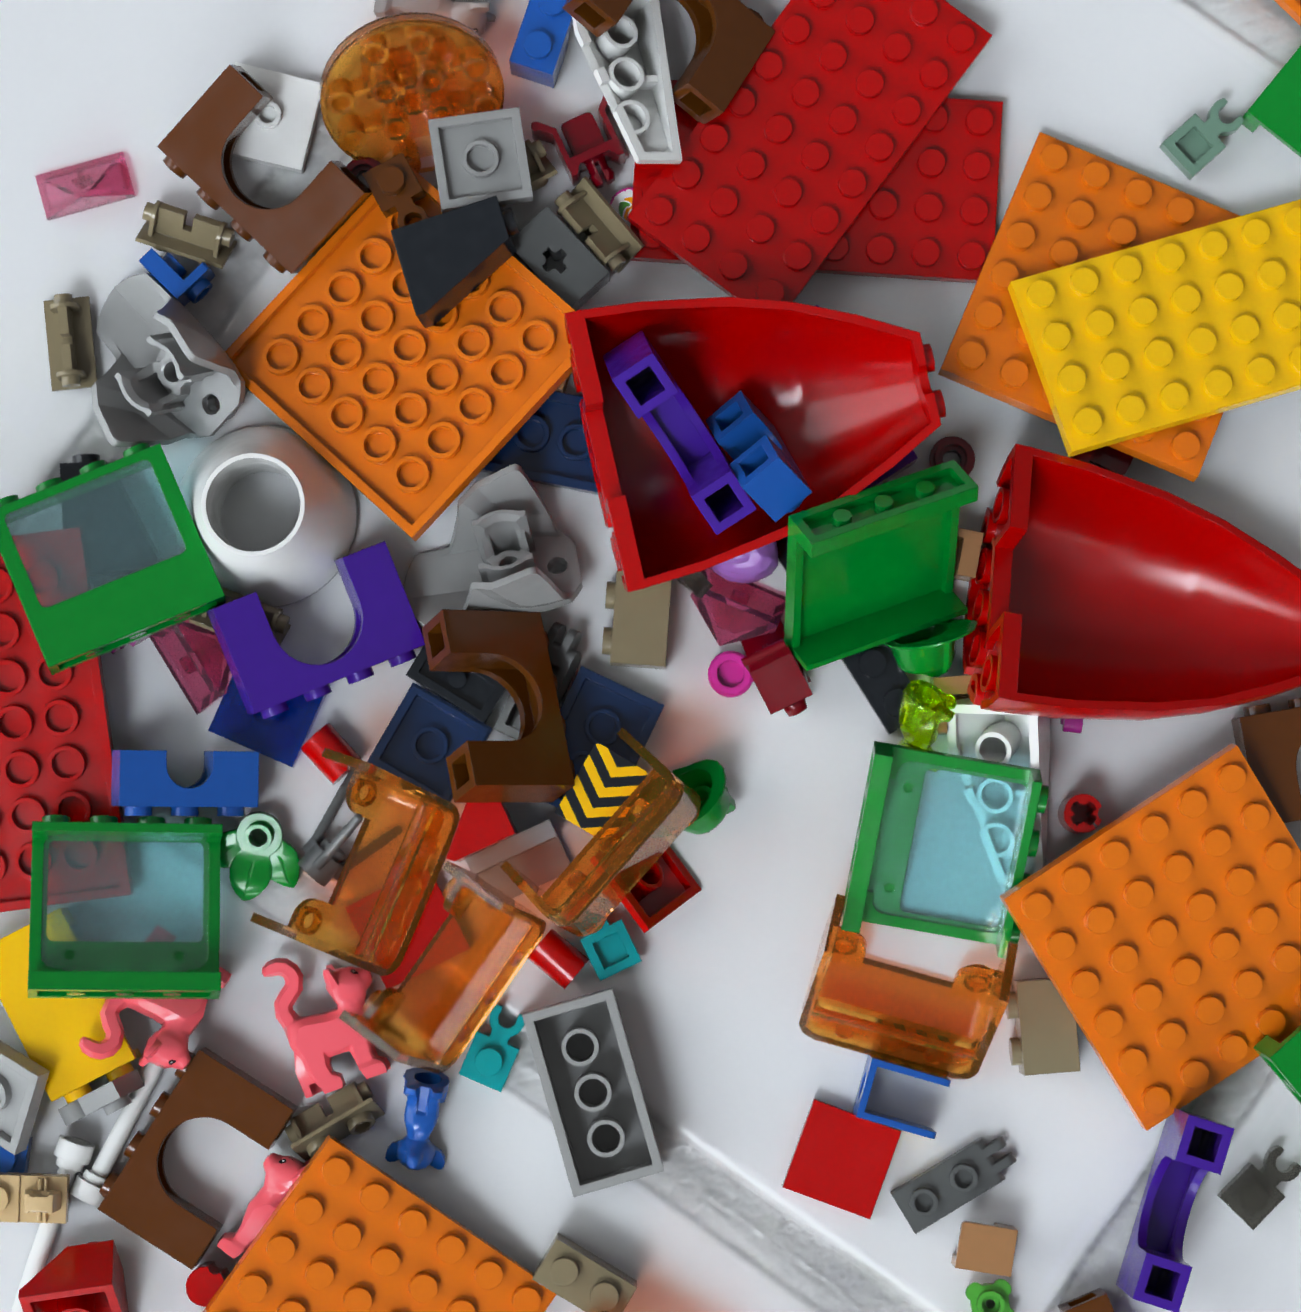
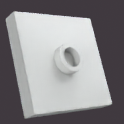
M235 62V65L241 66L273 99L240 135L235 144L232 157L303 173L325 89L324 83Z

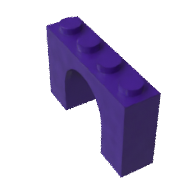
M640 330L604 354L603 359L612 381L638 419L642 417L652 430L682 477L690 497L715 534H720L755 511L757 508L752 498L740 486L729 465L730 461L644 332Z
M385 541L334 560L351 601L355 623L353 634L347 647L340 655L327 663L313 665L300 662L289 656L279 646L257 592L206 611L248 714L261 712L263 719L288 710L287 701L303 694L306 702L332 692L329 683L346 677L348 684H353L374 675L372 666L388 660L390 666L394 667L416 658L414 649L425 645L424 638Z
M1176 1108L1174 1113L1166 1118L1116 1285L1132 1299L1172 1312H1179L1193 1268L1184 1262L1182 1253L1189 1214L1197 1191L1206 1174L1210 1171L1221 1175L1234 1128Z

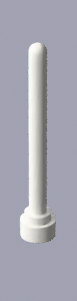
M150 1062L144 1066L140 1077L145 1086L130 1093L129 1097L132 1103L122 1108L92 1168H86L83 1175H77L69 1190L71 1195L98 1208L104 1197L99 1191L108 1178L164 1070L163 1068Z
M60 1135L54 1151V1155L57 1156L55 1164L59 1166L57 1174H70V1190L76 1173L82 1172L84 1165L90 1164L95 1145L77 1137ZM40 1223L11 1312H23L18 1299L19 1290L46 1266L59 1223Z

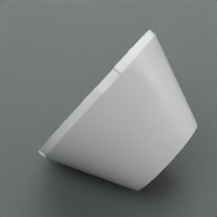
M253 426L239 429L220 437L207 446L194 459L179 485L181 494L221 587L243 596L257 592L260 602L272 607L297 603L321 590L339 572L334 560L347 556L354 542L357 528V506L351 483L297 433L289 428ZM260 472H274L292 479L299 492L300 512L291 533L276 546L262 551H243L230 546L221 527V509L230 489L241 479ZM174 520L177 543L181 553H183L186 546Z

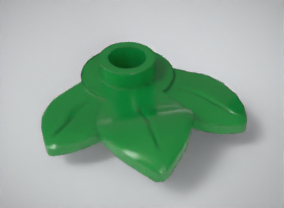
M252 812L241 820L237 829L223 832L220 867L230 868L229 878L231 886L241 900L248 901L258 896L268 886L270 880L289 888L296 886L300 875L299 855L297 850L283 839V829L276 817L267 812ZM255 829L263 830L267 835V840L262 843L256 842L251 836V831Z

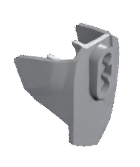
M150 273L128 277L114 287L102 307L96 333L112 352L116 362L91 387L92 408L107 441L114 447H133L141 443H149L150 446H154L159 443L161 445H169L185 438H201L215 435L222 425L235 415L241 404L244 403L245 381L234 362L202 324ZM214 396H216L219 400V410L215 406Z
M512 464L474 483L458 500L457 516L450 546L415 555L408 568L403 588L417 623L424 627L442 609L512 612L549 611L573 602L583 588L575 542L555 527L547 506L520 465ZM558 571H564L563 573L555 574Z

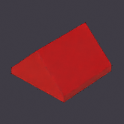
M466 803L446 859L461 862L475 853L518 834L505 803Z
M634 825L589 857L644 933L702 890L661 833L650 835L640 832Z

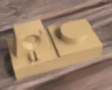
M0 1172V1222L66 1224L69 1211L70 1174Z

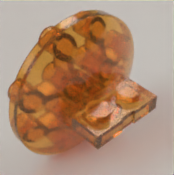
M408 12L376 19L347 36L337 46L325 65L320 81L319 98L321 113L327 131L338 147L351 158L357 161L370 157L383 163L403 152L409 165L416 172L424 173L435 170V166L421 168L420 158L433 155L428 120L500 110L503 108L504 83L501 68L493 50L473 29L457 20L439 14Z

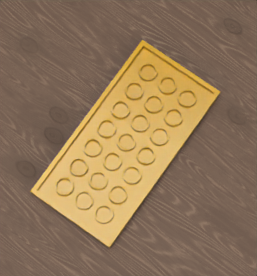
M1301 199L1011 281L1007 287L1068 457L1301 389Z

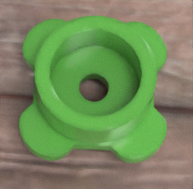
M997 1279L994 1283L984 1284L972 1282L967 1286L965 1295L970 1300L972 1312H1014L1010 1308L1008 1297L1012 1289L1006 1280ZM989 1299L994 1301L992 1308L986 1307V1301Z

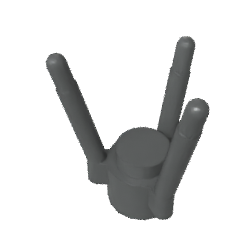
M351 770L341 784L313 836L302 847L306 854L298 862L299 866L312 879L324 887L332 878L340 882L350 870L389 844L390 841L403 832L402 827L396 826L344 863L342 860L346 857V854L340 847L362 822V815H354L332 841L328 838L322 841L357 777L355 770Z

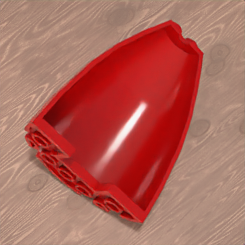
M739 297L641 301L564 313L566 338L568 344H571L572 347L570 349V363L576 392H582L583 399L579 402L580 415L605 525L607 528L613 527L614 532H612V537H610L612 552L618 571H623L624 576H621L627 593L703 571L787 537L789 515L848 495H856L900 462L942 425L940 418L946 417L942 392L940 389L932 391L929 383L928 373L935 371V361L930 344L923 345L920 332L861 315L796 302ZM642 330L711 434L712 432L705 420L741 390L775 426L812 493L803 500L796 510L785 514L777 522L753 500L757 508L755 511L716 535L690 497L682 477L652 430L642 417L639 419L636 417L612 381L603 355ZM720 446L730 463L734 461L732 457Z
M1014 445L996 481L997 487H1000L995 497L993 508L987 507L980 530V532L984 533L982 544H986V547L980 552L976 577L969 581L966 600L968 613L965 614L964 619L975 620L978 626L973 632L963 637L964 674L972 675L967 693L973 704L981 705L980 709L1048 718L1142 721L1212 712L1269 698L1301 687V570L1226 520L1168 491L1084 461L1030 446Z

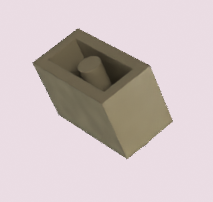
M617 570L616 582L607 581L605 609H614L613 627H604L602 654L611 655V666L665 669L672 580L627 593L621 576H624L623 571Z
M1050 978L1012 980V991H1005L1007 1019H1015L1016 1037L1009 1038L1011 1065H1019V1073L1024 1076L1081 1071L1076 1020Z
M557 1233L534 1271L532 1280L585 1312H623L637 1289V1280L560 1233Z

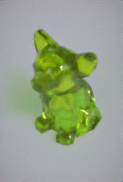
M912 680L903 691L904 694L899 708L898 717L904 738L898 745L934 751L931 745L938 739L939 724L950 722L953 719L955 713L950 709L955 708L957 704L956 698L951 694L944 693L940 688L929 682ZM930 768L928 770L937 771L938 769Z

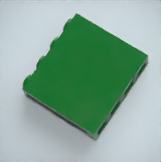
M954 459L862 490L856 495H848L788 516L784 640L792 654L806 671L968 613V608L953 592L959 512L961 506L977 501L979 486Z

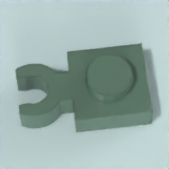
M1225 98L1213 104L1207 114V121L1205 123L1195 113L1159 147L1189 180L1225 149V144L1218 137L1232 135L1244 121L1241 115L1229 124L1223 123L1219 119V111L1228 103Z

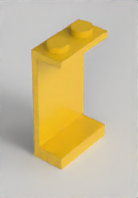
M61 908L47 915L46 936L48 940L55 942H78L71 928L76 923L68 908ZM29 924L0 939V1000L29 1058L50 1071L45 1090L51 1102L64 1097L67 1104L93 1091L89 1083L105 1075L108 1081L111 1082L134 1071L131 1062L140 1058L141 1053L138 1048L132 1050L125 1034L122 1047L111 1057L100 1060L90 1058L82 1052L79 1046L80 1038L88 1037L95 1041H102L105 1038L106 1033L102 1026L100 1011L106 999L28 998Z

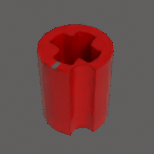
M330 723L318 730L301 747L302 752L333 785L345 777L362 760Z
M1078 794L1069 796L1059 806V822L1065 830L1071 833L1091 832L1102 821L1098 816V811L1102 805L1092 795Z
M553 928L528 956L532 963L564 989L589 960Z
M208 1261L199 1265L187 1278L186 1293L189 1299L196 1305L206 1307L230 1274L228 1268H218L215 1261Z

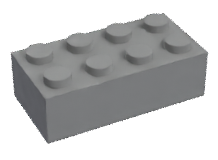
M613 987L523 1013L522 1017L573 1197L663 1172V1161Z

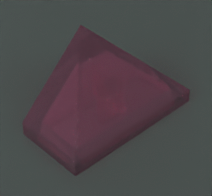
M123 151L35 176L48 221L136 197Z
M711 568L701 571L690 595L719 646L775 632L785 610V596L754 583L727 581L714 573Z
M186 620L154 633L149 637L197 715L204 712L227 693L230 669L215 632Z

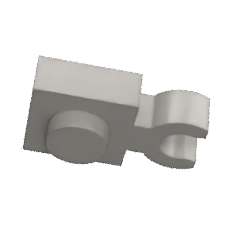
M136 1069L58 1109L66 1126L101 1108L104 1109L106 1115H109L131 1104L132 1101L128 1094L145 1085Z

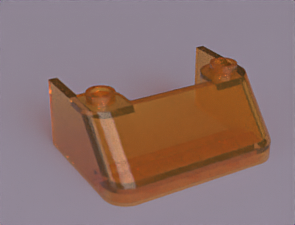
M623 727L617 735L641 756L653 770L545 892L507 860L500 867L545 917L558 927L578 937H585L596 933L603 927L612 911L682 831L692 825L699 815L700 795Z
M325 748L322 757L353 771L346 790V803L353 813L361 814L364 818L328 903L316 898L302 901L295 908L287 926L257 913H253L250 921L374 974L386 976L393 973L400 966L445 862L460 821L459 811L453 803L366 761Z
M449 861L446 862L442 869L453 876L443 891V897L445 898L443 908L450 914L398 989L389 987L383 991L377 990L372 993L363 1006V1015L344 1010L339 1017L394 1061L438 1074L448 1070L460 1057L528 956L534 950L546 928V922L531 910L473 872Z
M837 894L821 938L799 1020L801 1031L817 1041L945 1077L968 1079L975 1076L979 1072L1009 1002L1018 944L1008 943L997 970L981 964L968 965L956 972L953 982L864 958L867 949L865 938L860 933L841 930L840 921L846 896Z

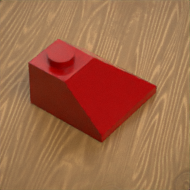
M114 1240L93 1241L87 1244L67 1246L19 1290L18 1299L23 1312H129L124 1271Z

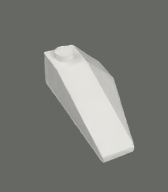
M633 0L619 22L598 38L572 17L574 34L636 164H680L683 160L659 0Z
M970 698L946 703L947 742L950 754L1040 769L1042 785L1049 786L1050 718L980 709L981 705L973 704ZM960 773L965 785L963 791L968 803H971L981 828L979 833L998 883L1007 884L1026 787L1021 783ZM1048 800L1044 814L1036 813L1033 829L1040 830L1038 849L1035 858L1027 857L1024 872L1031 875L1046 866Z

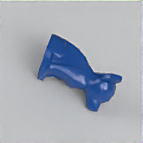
M427 1068L407 1069L403 1075L405 1078L404 1094L407 1096L404 1113L407 1135L388 1146L385 1159L388 1162L399 1160L409 1170H421L429 1165L441 1170L445 1165V1156L442 1150L431 1142L429 1137L439 1117L440 1103L446 1100L449 1091V1077L441 1072Z

